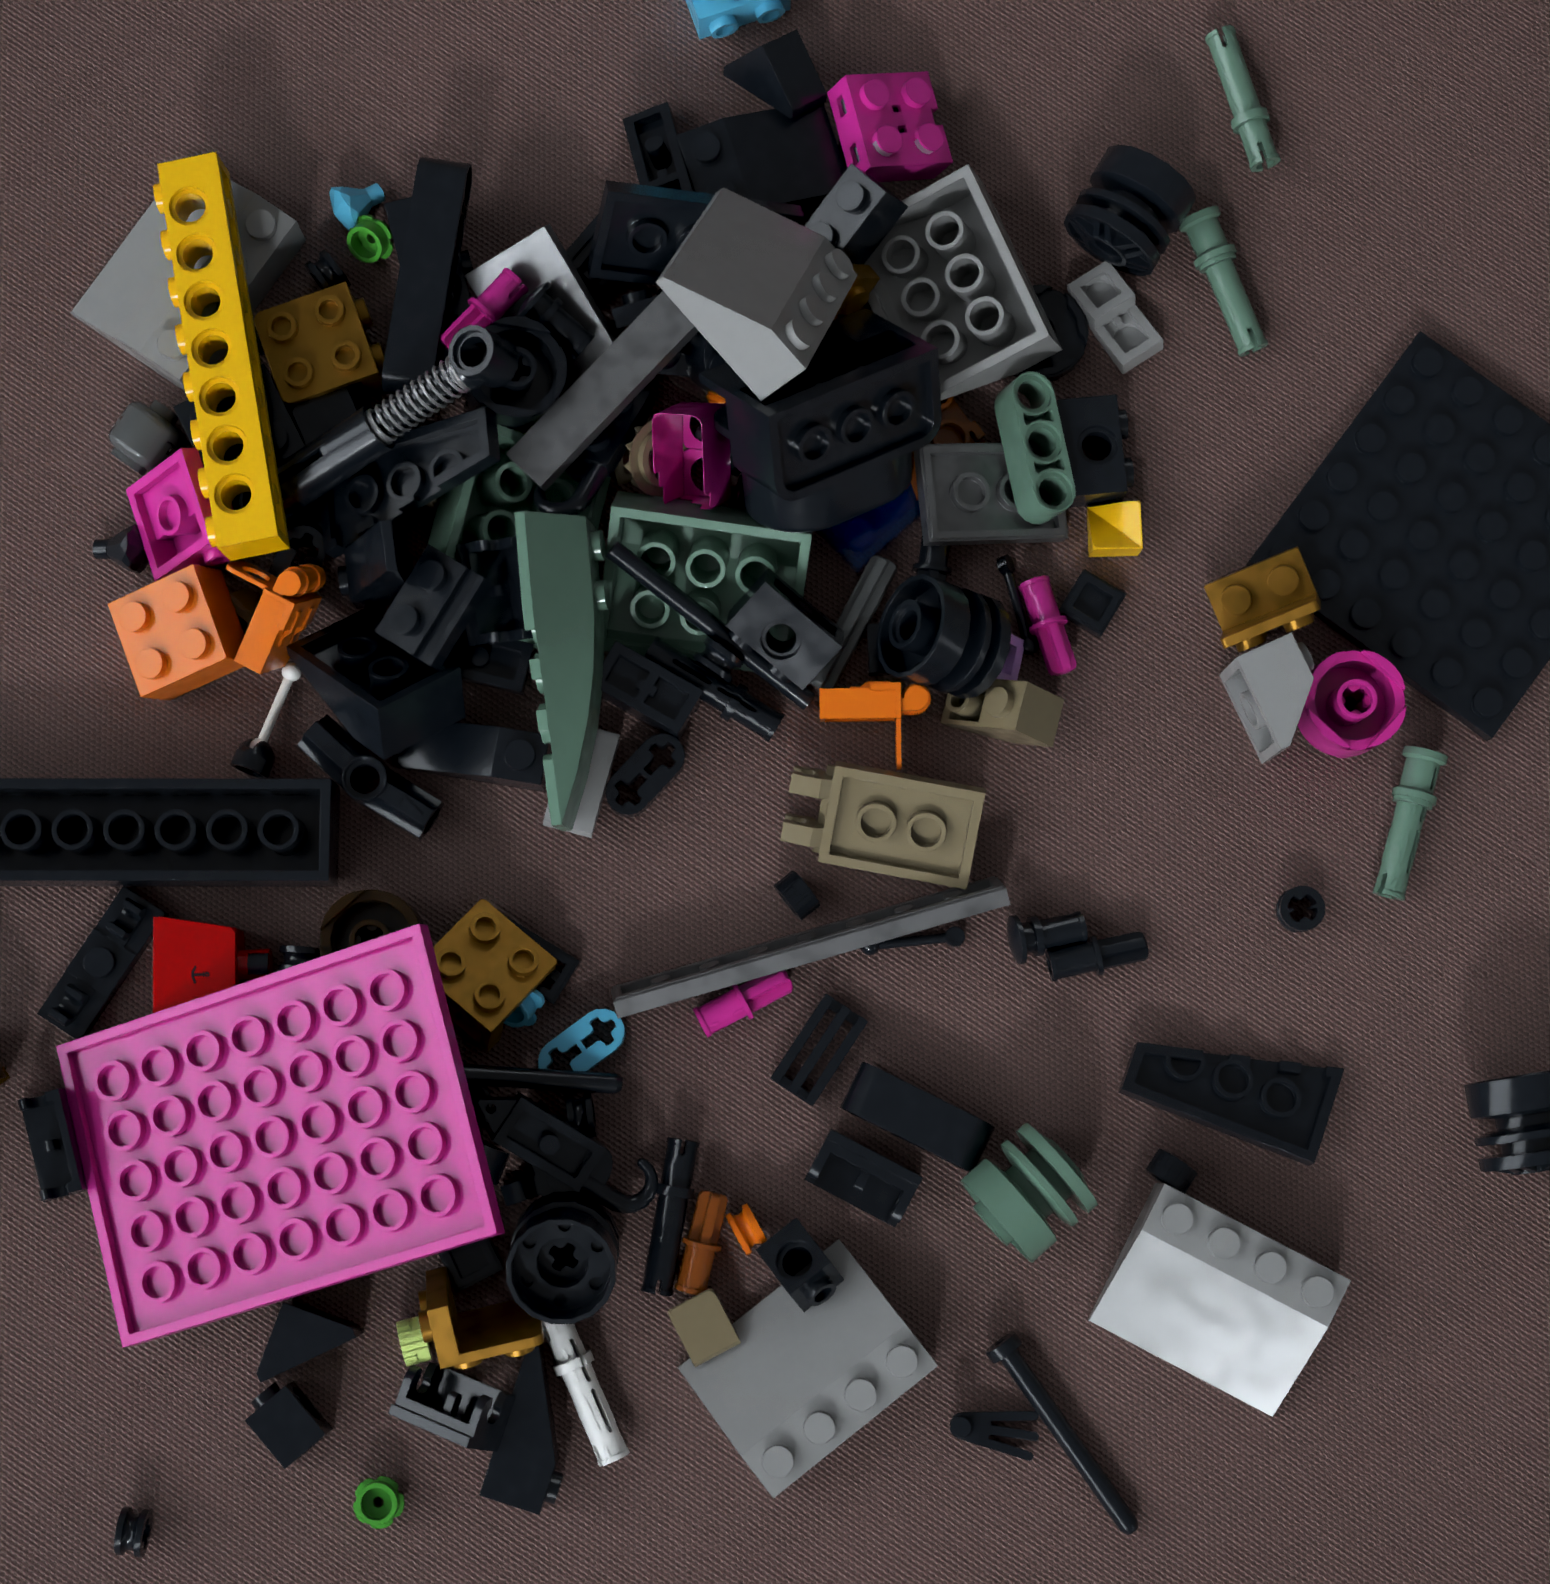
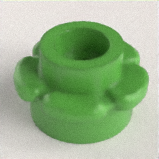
M371 215L359 216L357 225L350 228L348 232V248L352 255L362 262L373 263L380 257L386 259L392 254L394 245L391 242L392 233L388 225L382 220L374 219Z
M379 1476L376 1480L368 1478L359 1484L355 1491L357 1498L353 1504L354 1513L359 1521L369 1524L372 1528L383 1529L393 1523L394 1517L402 1514L405 1499L404 1495L399 1493V1486L396 1481L390 1477ZM376 1497L383 1499L384 1503L381 1507H377L374 1504Z

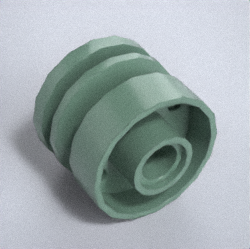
M1024 1123L1016 1130V1133L1028 1149L1027 1153L1023 1154L1009 1140H1005L1000 1146L1011 1164L1010 1168L1004 1172L996 1164L985 1158L967 1173L960 1182L977 1203L973 1206V1209L1004 1245L1008 1246L1011 1243L1032 1263L1057 1241L1046 1218L1054 1213L1064 1223L1073 1227L1079 1221L1066 1203L1069 1198L1086 1213H1089L1098 1203L1088 1189L1084 1175L1069 1156L1052 1139H1048L1040 1134L1030 1124Z

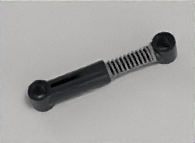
M469 325L461 328L453 336L449 344L448 356L445 361L440 360L439 367L433 365L432 371L426 370L425 376H418V381L411 380L410 386H403V391L397 389L396 395L390 394L389 400H382V405L376 404L375 408L370 405H364L278 463L277 470L287 529L297 521L303 508L395 447V441L398 436H403L412 427H417L419 422H424L426 417L433 415V412L438 413L440 407L445 408L447 403H453L455 398H460L462 393H467L471 389L477 390L483 385L498 388L507 384L514 377L519 363L518 352L513 343L479 325ZM487 350L486 357L484 361L481 363V358L484 352ZM251 492L238 494L232 501L233 509L238 510L245 507L250 501Z

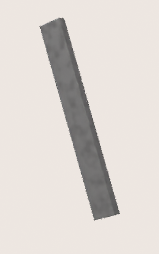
M992 876L968 883L967 890L950 888L619 984L611 989L617 1018L626 1017L1011 905L1008 892L999 878Z

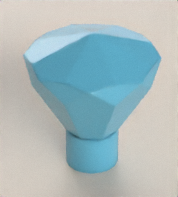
M377 183L364 189L341 186L331 187L329 191L333 213L347 231H350V228L357 225L359 216L367 215L373 206L385 201L384 192Z

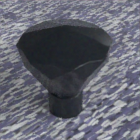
M136 524L124 529L111 539H96L93 543L92 550L96 559H111L129 572L141 573L148 564V558Z

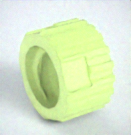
M419 1316L397 1321L396 1327L406 1367L431 1361L429 1342L425 1343L423 1340Z

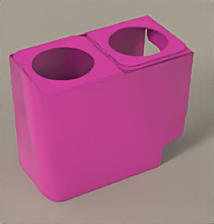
M680 402L653 416V469L655 474L659 472V487L663 486L664 504L680 497V499L693 500L691 503L703 505L700 509H713L731 499L730 440L718 433L714 427L715 412L726 406V404ZM691 416L696 417L701 423L702 442L696 439L691 432ZM683 443L688 448L687 451H683ZM703 458L704 491L697 488L691 478V468L695 461Z

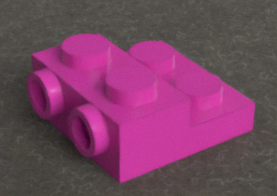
M180 448L126 489L155 581L192 564L206 567L230 561L217 547L211 546L207 536L205 518L212 516L210 500L203 497L199 486L198 469L203 468L199 451L196 448Z

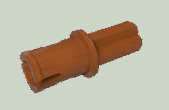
M701 1190L699 1192L689 1235L682 1238V1242L686 1244L678 1280L675 1283V1289L693 1295H698L707 1290L715 1252H721L722 1245L718 1244L727 1207V1196L710 1190Z

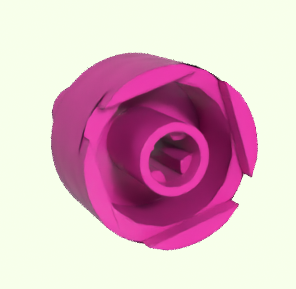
M1366 650L1342 651L1330 655L1311 670L1314 680L1298 722V728L1305 739L1316 749L1337 758L1344 759L1358 756L1384 743L1400 728L1405 718L1407 707L1405 706V685L1400 672L1385 657ZM1349 695L1356 700L1351 712L1344 707L1345 698Z

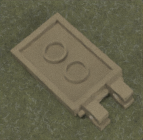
M836 761L835 765L828 764L826 772L817 768L794 765L789 793L821 799L818 820L809 816L786 813L780 841L813 847L812 852L819 853L817 862L967 890L986 788Z

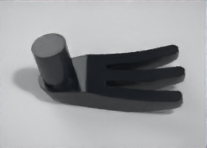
M1036 1411L960 1412L952 1417L950 1431L958 1439L1030 1461L1034 1457L1032 1452L992 1440L989 1436L997 1435L1036 1441L1039 1438L1038 1433L991 1425V1421L1037 1420L1039 1415Z

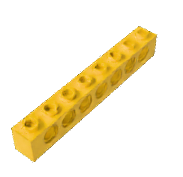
M217 152L159 163L157 168L160 183L153 185V193L160 214H165L167 230H162L160 237L164 254L168 261L172 260L174 277L168 278V289L174 307H179L182 321V324L175 326V334L182 355L187 354L189 371L183 372V385L189 402H194L197 419L190 421V430L196 449L202 450L204 467L198 469V481L203 497L210 500L212 516L205 518L207 536L211 546L217 547L230 561L290 549L230 174ZM198 209H205L204 214L198 220L187 222L192 212ZM213 256L211 262L206 267L194 269L196 262L201 257ZM220 302V306L214 314L206 317L201 316L203 309L208 304ZM220 349H228L224 360L217 364H209V359L214 352ZM229 396L236 397L234 405L229 410L221 413L216 412L217 406L222 399ZM235 444H243L242 453L236 459L224 461L225 452L229 447ZM251 492L250 501L245 507L238 510L231 509L232 501L238 494Z

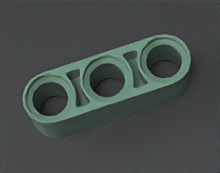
M1028 371L1019 375L997 394L994 408L1017 511L1025 521L1041 525L1067 510L1074 502L1076 490L1052 384L1044 375ZM1018 392L1025 395L1029 400L1030 409L1020 402ZM1028 440L1035 442L1039 447L1041 457L1031 451ZM1039 488L1044 489L1049 494L1051 505L1041 499Z

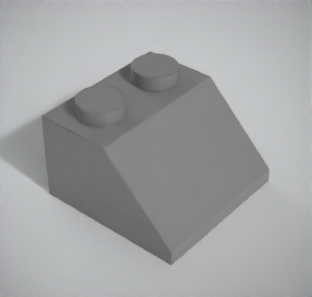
M1292 632L1236 657L1219 674L1261 764L1272 760L1291 745L1314 680L1311 670L1314 669L1312 656L1303 642H1296Z

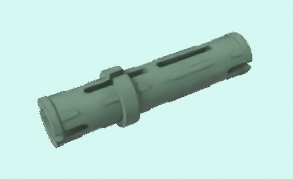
M1231 25L1223 26L1224 36L1222 38L1226 47L1223 46L1217 29L1208 33L1205 41L1209 46L1234 117L1231 120L1233 132L1241 137L1251 172L1263 171V159L1260 151L1263 153L1268 169L1277 165L1281 158L1276 151L1267 123L1270 121L1268 110L1266 107L1260 106L1236 36L1235 27Z

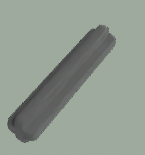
M876 555L870 558L836 623L844 631L843 647L810 682L817 689L836 688L867 629V625L872 620L897 572V566L889 559Z

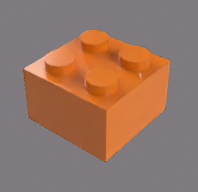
M192 564L108 603L137 689L142 698L170 701L245 667L234 661L245 634L231 601L223 573L219 569Z

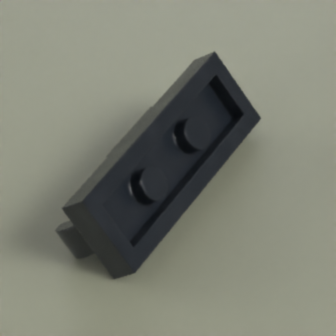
M123 886L37 1014L75 1039L87 1036L152 941L153 917H168L169 914L128 887Z

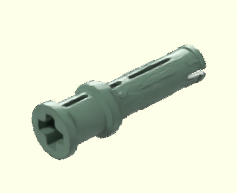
M1211 206L1187 216L1179 230L1188 236L1196 255L1193 264L1201 274L1206 273L1238 350V356L1242 357L1249 355V350H1252L1254 353L1266 347L1268 341L1264 337L1233 263L1236 259L1237 250L1234 244H1228L1218 220V217L1221 215L1218 206Z
M1404 746L1402 755L1406 757L1402 776L1399 786L1393 787L1391 794L1393 796L1392 801L1396 802L1394 816L1384 848L1379 874L1372 892L1381 897L1393 900L1396 898L1398 901L1405 900L1407 883L1415 859L1423 821L1425 820L1427 810H1432V807L1436 805L1437 797L1433 793L1440 766L1446 765L1448 756L1417 746Z

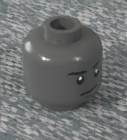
M154 400L150 407L142 402H131L109 431L108 438L114 446L110 453L144 476L147 470L151 471L175 453L183 444L184 435L174 425L179 419L178 416L157 400Z

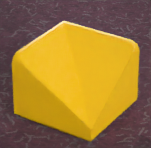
M1140 500L1087 507L1089 557L1139 555L1143 549Z

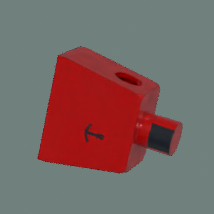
M153 917V1013L244 983L245 980H253L273 973L271 949L245 950L244 931L240 929L167 917Z

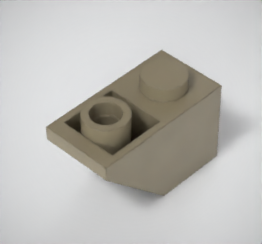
M996 679L991 687L977 697L963 699L948 693L940 723L948 727L1014 744L1053 747L1064 699L1028 681Z

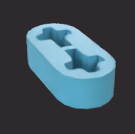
M595 1009L587 1013L541 1049L538 1057V1068L549 1069L548 1067L553 1063V1058L550 1055L553 1050L558 1049L564 1054L578 1046L582 1053L571 1060L570 1066L573 1071L589 1072L617 1051L623 1044L626 1032L622 1019H618L617 1014L608 1009ZM599 1018L603 1023H608L611 1020L615 1023L616 1027L611 1032L614 1041L611 1044L606 1045L600 1040L586 1048L582 1041L593 1034L594 1028L591 1023Z

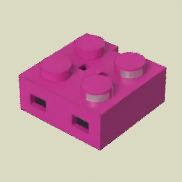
M928 71L844 75L827 92L847 168L852 163L878 182L934 179L953 163L943 125H935L933 113L938 109Z

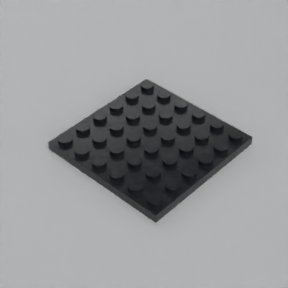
M1420 331L1247 562L1246 566L1248 567L1298 546L1321 600V609L1314 612V615L1361 650L1372 651L1385 657L1397 668L1406 683L1488 741L1494 737L1550 660V424Z

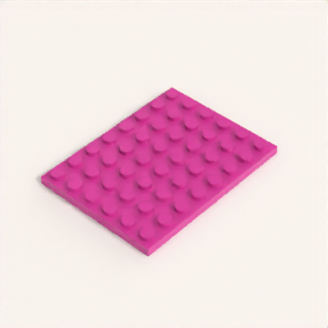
M416 924L56 1046L122 1348L149 1342L505 1233L428 925Z

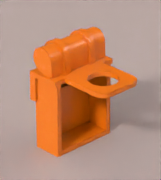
M245 561L228 563L226 570L263 589L262 596L234 661L258 674H264L285 667L290 659L287 646L296 642L300 633L306 629L308 624H311L322 597L314 592L318 591L325 584L326 574L324 570L318 565L307 563L289 567L276 577ZM245 571L254 573V574H256V575H258V576H260V577H262V578H264V579H260V578H257V577H255V576H252V575H250L249 573H247V572H245Z
M867 681L861 686H850V688H819L820 722L895 721L896 771L901 770V716L919 715L926 711L931 702V695L927 687L915 683L910 684L904 688L902 694L901 682Z

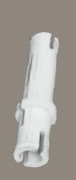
M542 1321L544 1335L557 1363L553 1366L557 1377H563L578 1416L593 1447L599 1467L625 1457L630 1451L621 1436L591 1362L595 1359L591 1350H585L575 1324H549Z

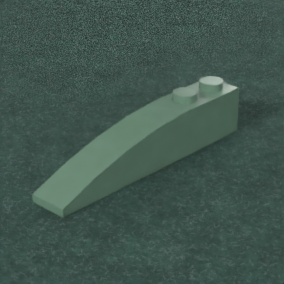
M520 511L514 512L523 620L525 631L531 630L533 639L538 647V653H535L533 659H529L531 679L536 681L537 689L540 694H544L545 703L539 704L538 710H536L538 731H540L543 743L551 744L552 754H545L543 756L551 826L561 831H570L573 829L588 779L599 724L604 662L603 610H610L608 583L606 579L600 580L599 561L606 559L605 539L602 530L596 531V527L586 516Z

